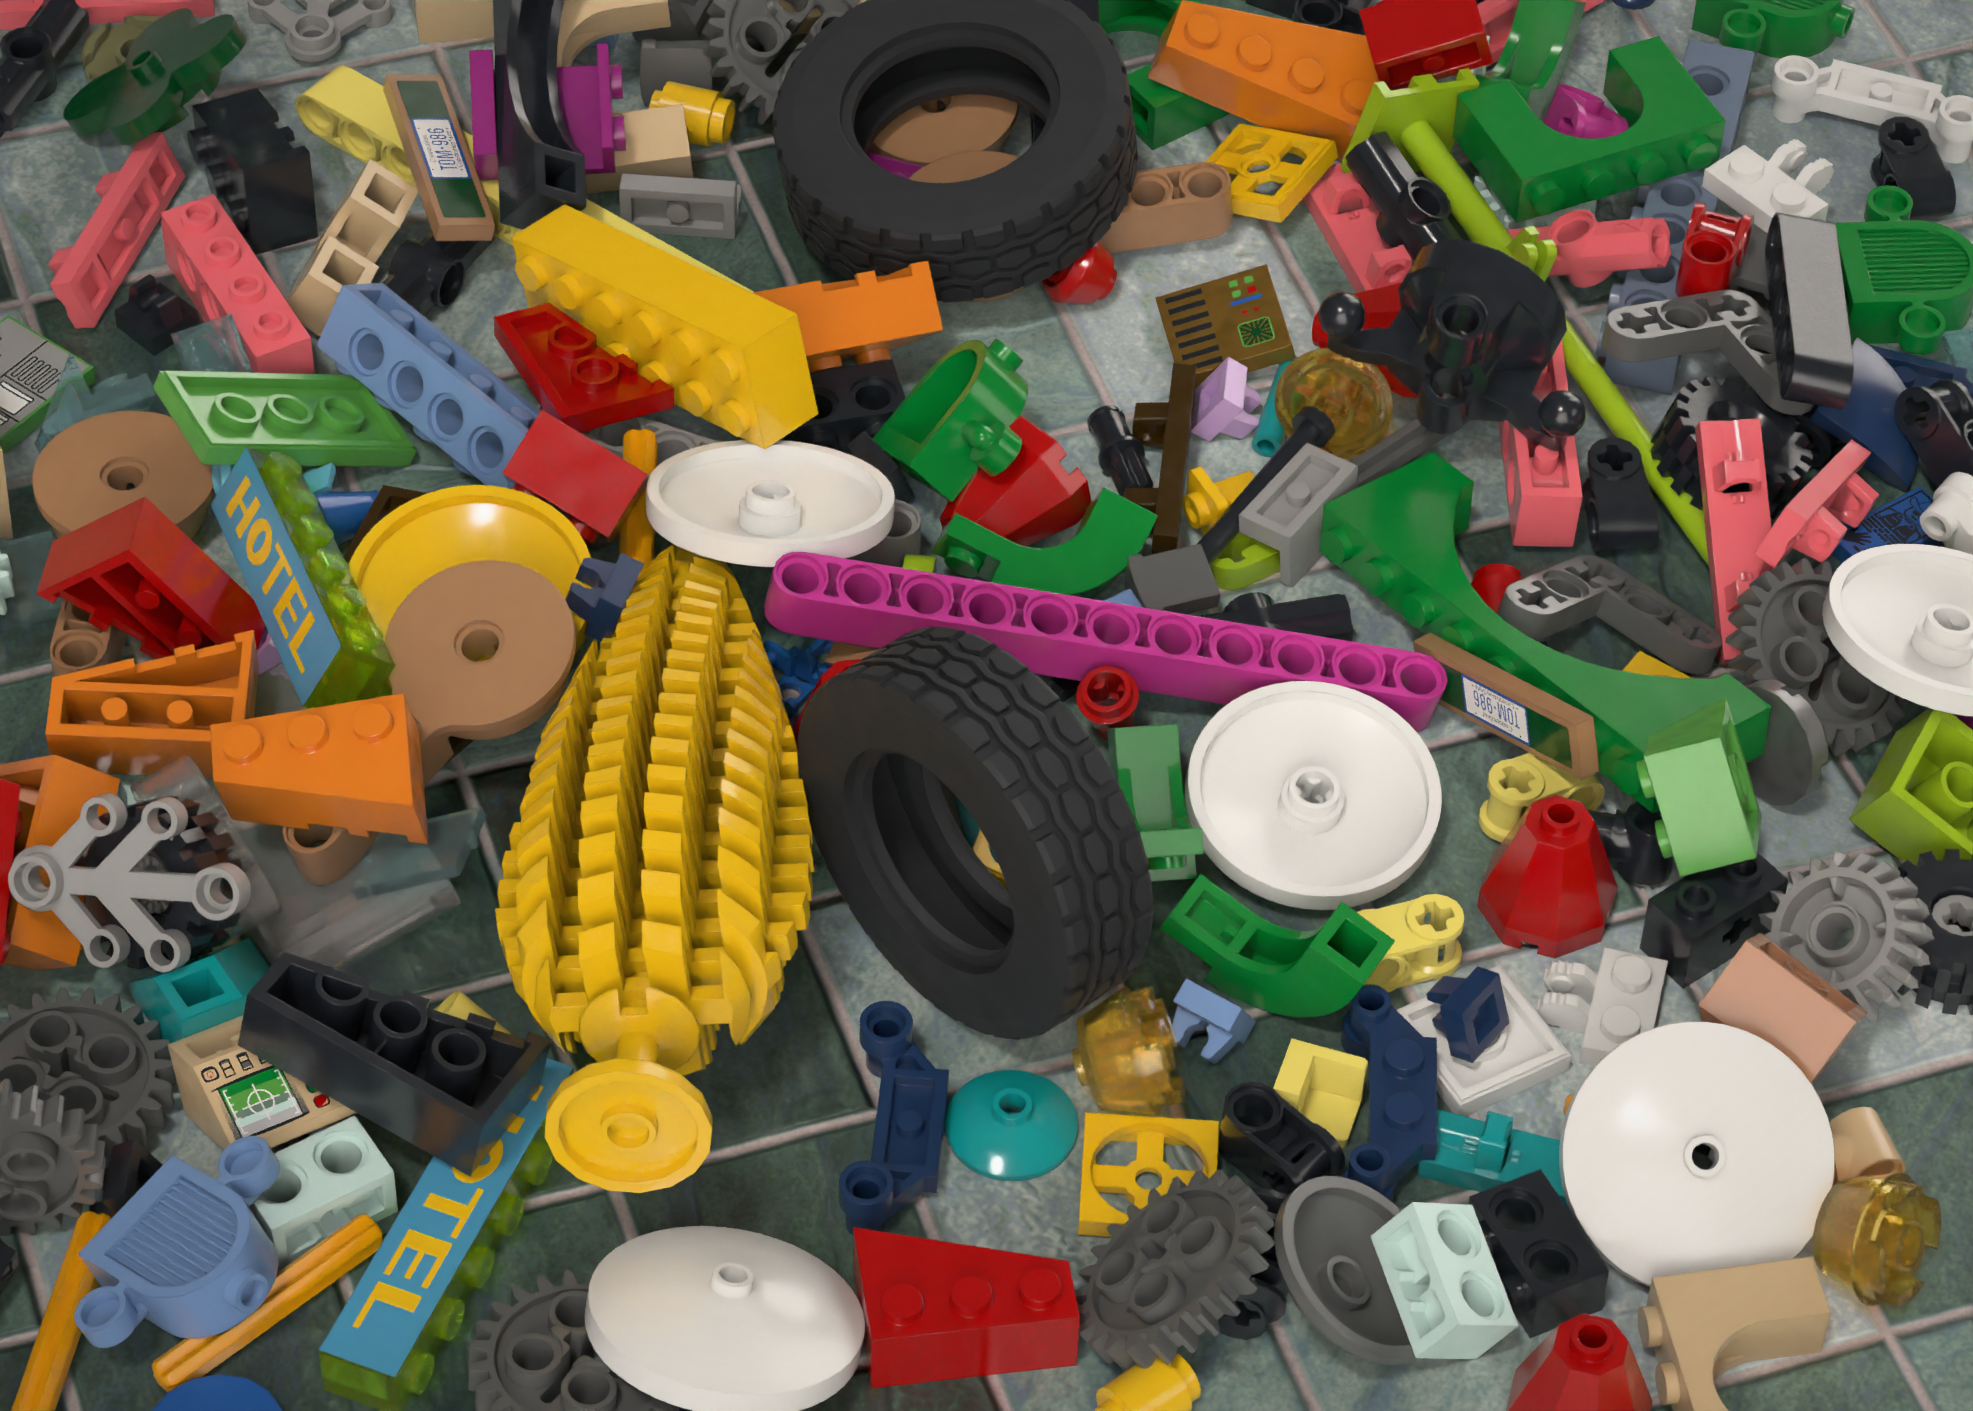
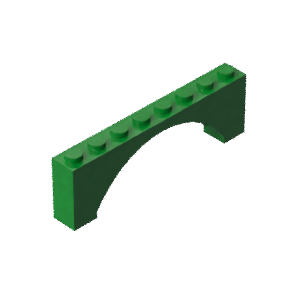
M1435 452L1427 454L1324 504L1319 552L1326 556L1331 563L1340 567L1363 585L1369 593L1377 596L1405 618L1411 626L1417 628L1425 635L1432 633L1593 716L1599 772L1651 813L1660 810L1656 797L1646 799L1637 771V761L1644 759L1648 737L1707 705L1727 699L1746 763L1764 754L1771 705L1730 674L1725 673L1716 679L1672 678L1643 675L1603 667L1553 650L1526 636L1495 613L1471 586L1461 568L1455 549L1457 535L1469 529L1474 482Z

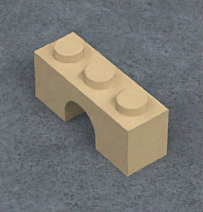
M371 159L342 196L286 300L302 325L318 336H321L342 285L371 283L379 268L375 263L400 228L418 194L416 187Z

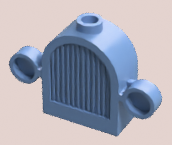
M246 1136L231 1143L219 1158L218 1169L221 1175L218 1179L211 1178L172 1155L78 1253L79 1257L101 1285V1287L92 1290L82 1298L74 1314L76 1325L90 1344L98 1348L115 1346L124 1341L144 1318L177 1337L192 1339L210 1337L238 1325L262 1305L276 1279L278 1256L274 1244L249 1207L276 1181L280 1172V1162L263 1138Z

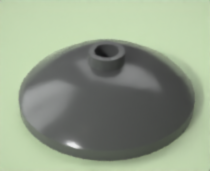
M1322 1176L1310 1179L1285 1198L1275 1220L1274 1241L1277 1263L1291 1298L1304 1317L1320 1334L1350 1354L1371 1362L1386 1365H1399L1416 1360L1417 1358L1414 1355L1371 1239L1372 1234L1395 1217L1401 1210L1376 1190L1355 1180L1338 1176Z

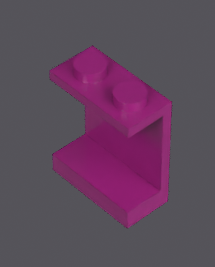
M608 43L596 44L597 65L557 67L559 103L565 126L574 144L585 155V174L616 173L615 151H626L624 116L613 117L612 100L623 99L621 64L610 65ZM492 49L469 51L475 168L479 180L498 179V148Z

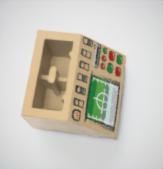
M243 1015L168 1044L185 1115L223 1150L242 1137L258 1136L263 1138L274 1152L277 1145L304 1134L310 1135L319 1128L333 1126L339 1120L357 1113L238 1046Z

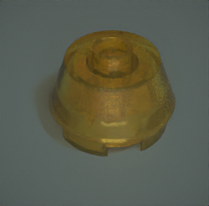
M1328 347L1309 351L1296 358L1283 371L1276 386L1274 399L1276 415L1286 435L1289 437L1294 432L1292 419L1303 407L1312 406L1318 408L1331 419L1335 427L1334 436L1320 449L1342 459L1360 455L1377 444L1385 435L1393 414L1392 393L1387 380L1375 364L1352 361L1331 351Z
M1124 986L1077 1018L1078 1047L1072 1049L1074 1067L1080 1084L1083 1087L1089 1085L1092 1096L1100 1110L1159 1116L1162 1108L1184 1102V1078L1182 1076L1170 1077V1071L1175 1070L1173 1048L1178 1047L1165 1004L1162 998L1155 1000L1153 986L1134 991Z
M1904 1173L1850 1177L1838 1181L1826 1195L1816 1218L1813 1232V1256L1816 1266L1822 1273L1867 1306H1876L1883 1302L1895 1306L1907 1304L1918 1294L1925 1283L1920 1279L1914 1278L1921 1263L1925 1246L1938 1249L1941 1211L1938 1200L1925 1196L1922 1191L1924 1187L1916 1185L1912 1178Z

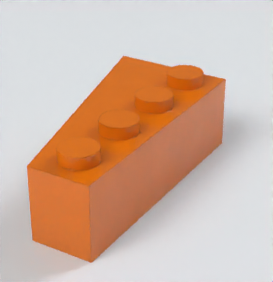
M1186 0L1180 2L1163 31L1147 78L1264 128L1333 140L1336 143L1337 159L1343 160L1374 82H1379L1365 35Z

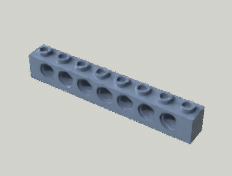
M1689 40L1684 60L1679 62L1726 120L1720 160L1733 152L1748 95L1755 52ZM1709 166L1639 187L1637 202L1644 203L1645 206L1644 208L1634 206L1630 219L1664 218L1671 232V256L1665 268L1617 271V278L1625 279L1624 284L1613 282L1606 316L1612 310L1620 307L1678 297L1675 293L1683 241L1686 237L1693 208L1696 202L1706 204L1707 210L1718 212L1721 202L1719 198L1702 187L1704 171ZM1603 321L1599 333L1596 356L1606 358L1604 371L1612 382L1618 385L1672 395L1682 355L1638 363H1629L1615 359L1607 354L1601 346L1606 324ZM1674 324V325L1679 326V327L1687 328V327L1682 326V325Z

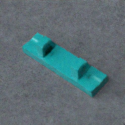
M1437 1109V1148L1435 1160H1421L1417 1176L1482 1192L1541 1169L1569 1210L1560 1177V1140L1513 1129L1514 1118L1511 1116L1488 1111L1486 1120L1481 1121ZM1506 1154V1155H1507V1159H1506V1162H1505L1504 1167H1502V1166H1503L1504 1155Z

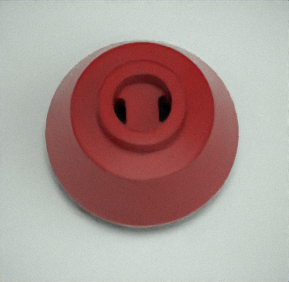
M1099 240L1092 249L1089 248L1085 252L1084 256L1062 271L1058 270L1051 277L1042 280L1049 299L1057 303L1090 305L1097 299L1102 300L1106 298L1113 289L1117 278V271L1114 269V258Z

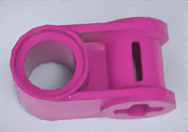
M1560 83L1556 87L1543 120L1545 125L1555 131L1586 139L1606 138L1620 134L1628 129L1626 119L1606 106L1603 99L1584 90Z

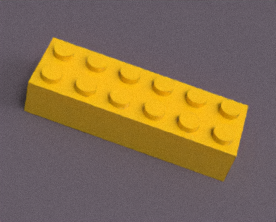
M565 204L511 237L517 260L515 271L520 282L523 284L529 308L546 303L552 304L596 335L597 345L614 357L625 354L638 363V374L650 382L661 379L673 387L674 404L689 411L692 415L701 417L727 430L732 435L741 437L763 449L768 448L818 415L796 313Z

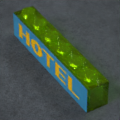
M246 446L211 503V507L302 706L310 709L375 698L395 667V663L383 641V633L376 626L366 606L367 601L360 593L349 571L350 566L343 559L333 538L334 533L327 526L317 505L318 500L311 493L302 475L301 466L294 459L281 452L272 451L268 455Z
M547 1058L539 1090L471 1176L466 1175L435 1156L432 1157L319 1349L323 1388L325 1391L381 1411H403L413 1393L420 1395L425 1390L433 1372L434 1355L443 1340L451 1341L456 1336L464 1317V1303L473 1287L480 1289L485 1285L494 1264V1251L503 1235L510 1237L516 1231L523 1214L525 1196L532 1184L541 1185L549 1172L553 1154L545 1139L547 1104L562 1080L574 1073V1067Z

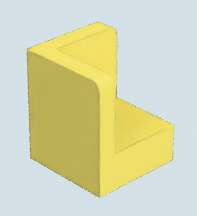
M1291 1038L1273 1089L1310 1121L1325 1128L1343 1149L1348 1145L1364 1099L1368 1061L1359 1056Z

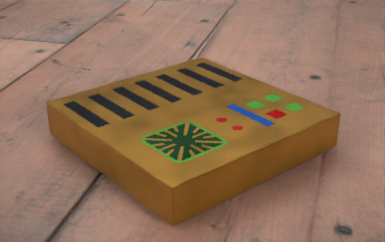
M1267 264L1155 297L1174 363L1197 365L1195 388L1227 357L1248 367L1247 373L1296 359Z

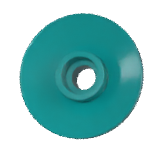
M1021 1070L993 1071L970 1080L952 1097L945 1115V1136L951 1151L957 1159L972 1171L1001 1181H1025L1053 1171L1070 1155L1078 1134L1077 1113L1068 1095L1049 1079ZM1006 1112H1018V1113H1017V1114H1009V1113H1006Z

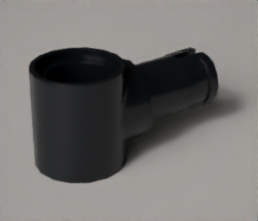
M1638 801L1631 804L1627 811L1617 809L1616 814L1587 809L1596 823L1605 852L1607 853L1606 855L1609 860L1615 861L1616 869L1620 875L1639 885H1657L1668 880L1672 873L1675 858L1674 856L1664 858L1659 847L1655 821L1662 819L1660 810L1651 813Z

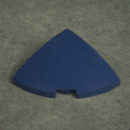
M1856 338L1852 343L1854 360L1853 382L1846 406L1843 410L1817 406L1809 421L1847 444L1852 439L1870 451L1871 454L1862 467L1905 492L1914 476L1919 458L1895 420L1894 407L1896 399L1902 391L1906 390V387L1894 369L1878 352L1859 338Z

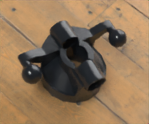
M1440 240L1422 247L1398 288L1401 310L1388 329L1370 328L1361 330L1365 323L1366 313L1361 299L1352 293L1344 291L1332 293L1320 305L1318 317L1323 331L1328 334V348L1355 362L1386 366L1398 380L1414 394L1418 395L1416 403L1417 419L1423 427L1431 432L1452 434L1460 430L1467 423L1468 418L1497 422L1507 420L1528 440L1550 450L1560 451L1565 447L1567 437L1575 435L1585 424L1586 409L1582 399L1575 393L1566 390L1550 392L1542 402L1532 394L1542 371L1552 358L1567 331L1565 310L1548 284L1528 266L1500 250L1466 240ZM1446 393L1452 395L1455 398L1446 399L1439 397L1436 394Z

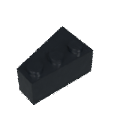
M254 88L192 105L195 129L187 131L192 156L197 164L205 162L206 178L211 194H214L217 199H224V210L254 254L257 255L318 238L310 152L305 145L293 148L289 144V142L295 141L294 132L289 126L277 128L275 122L279 121L278 113L259 89Z

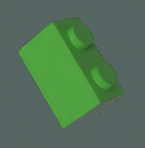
M1727 699L1713 702L1649 736L1644 759L1637 761L1638 776L1646 799L1652 797L1657 799L1662 819L1655 821L1659 847L1664 858L1674 856L1680 877L1756 858L1762 815Z

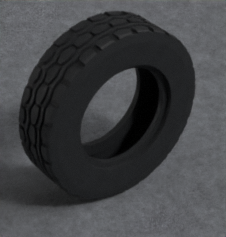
M867 0L846 11L842 17H837L817 33L813 41L808 42L793 61V67L788 69L778 90L779 97L775 100L772 132L787 205L792 222L802 240L808 244V248L825 265H831L833 271L849 280H855L854 275L857 273L875 270L876 277L885 276L904 269L909 264L928 261L937 301H943V303L973 301V299L982 297L987 299L1011 293L1015 289L1026 288L1047 279L1058 270L1062 271L1084 256L1089 248L1092 249L1110 230L1111 223L1116 222L1129 199L1128 193L1133 189L1137 172V140L1130 86L1125 64L1118 48L1113 45V40L1096 21L1092 22L1091 16L1071 2H1065L1064 0ZM965 94L1001 97L1028 108L1045 122V126L1034 144L1015 161L993 173L966 181L928 183L906 179L881 168L867 156L868 150L875 138L895 118L917 105L942 97Z
M931 626L915 629L888 643L883 648L863 658L860 662L851 665L844 672H840L830 678L813 693L803 713L804 717L800 722L797 742L799 745L797 751L799 778L803 779L808 814L812 825L811 829L821 855L828 866L827 868L842 897L845 898L850 906L849 909L865 933L875 943L878 950L894 969L904 976V979L925 999L934 1003L935 1007L954 1020L964 1023L969 1028L986 1035L993 1034L994 1037L1029 1039L1043 1035L1069 1019L1072 1015L1083 1010L1095 1000L1104 996L1108 991L1123 983L1140 965L1149 944L1148 939L1151 936L1154 912L1152 909L1154 900L1151 874L1148 872L1147 866L1148 860L1140 832L1137 831L1134 822L1135 818L1122 789L1119 788L1115 780L1114 773L1099 748L1091 740L1089 733L1072 711L1060 701L1061 698L1038 675L1031 672L1029 667L1006 650L998 648L996 644L975 634H966L964 630ZM939 779L965 806L984 834L1000 866L1007 888L986 868L961 833L947 805Z

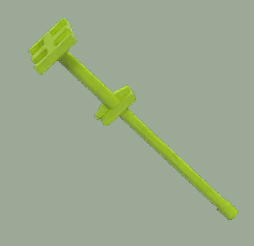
M1469 68L1459 69L1455 81L1438 83L1432 74L1413 76L1408 88L1392 91L1384 81L1374 82L1340 165L1344 173L1351 172L1346 165L1347 160L1345 157L1356 145L1362 143L1373 134L1386 131L1413 171H1422L1428 180L1437 184L1446 193L1451 205L1450 212L1472 242L1502 251L1528 266L1546 282L1557 257V248L1554 241L1551 239L1537 241L1540 233L1535 226L1524 227L1513 239L1451 154L1455 143L1453 130L1458 94L1477 89L1480 84ZM1566 318L1567 331L1562 338L1566 369L1614 436L1627 440L1638 448L1647 482L1709 567L1703 507L1699 510L1691 505L1692 496L1686 492L1678 495L1670 487L1674 479L1660 475L1656 469L1660 460L1652 459L1650 452L1654 445L1650 442L1651 434Z

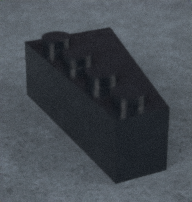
M283 952L247 994L238 1046L466 1175L471 1176L539 1090L552 1039L529 1031L526 1039H522L495 1030V1020L474 1013H469L467 1020L428 1008L430 1001L428 998L404 991L403 996L384 994L369 989V979Z

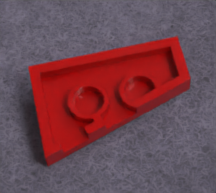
M546 303L494 316L495 338L544 411L579 433H586L595 428L674 408L673 387L661 379L650 382L638 374V363L625 354L614 357L597 345L596 335L552 304Z

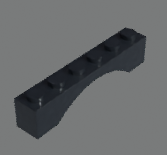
M493 0L500 223L520 229L527 228L564 204L580 212L586 207L585 155L574 144L565 126L559 103L557 45L564 0Z

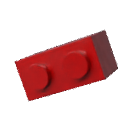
M1382 0L1374 6L1359 10L1379 82L1384 81L1391 91L1408 88L1413 76L1432 74L1435 80L1458 74L1459 69L1469 68L1472 70L1493 63L1476 0Z
M543 410L539 412L502 472L506 480L514 484L511 489L537 497L554 507L560 513L567 516L566 518L574 525L583 540L592 545L598 536L612 544L646 489L649 478L647 473Z

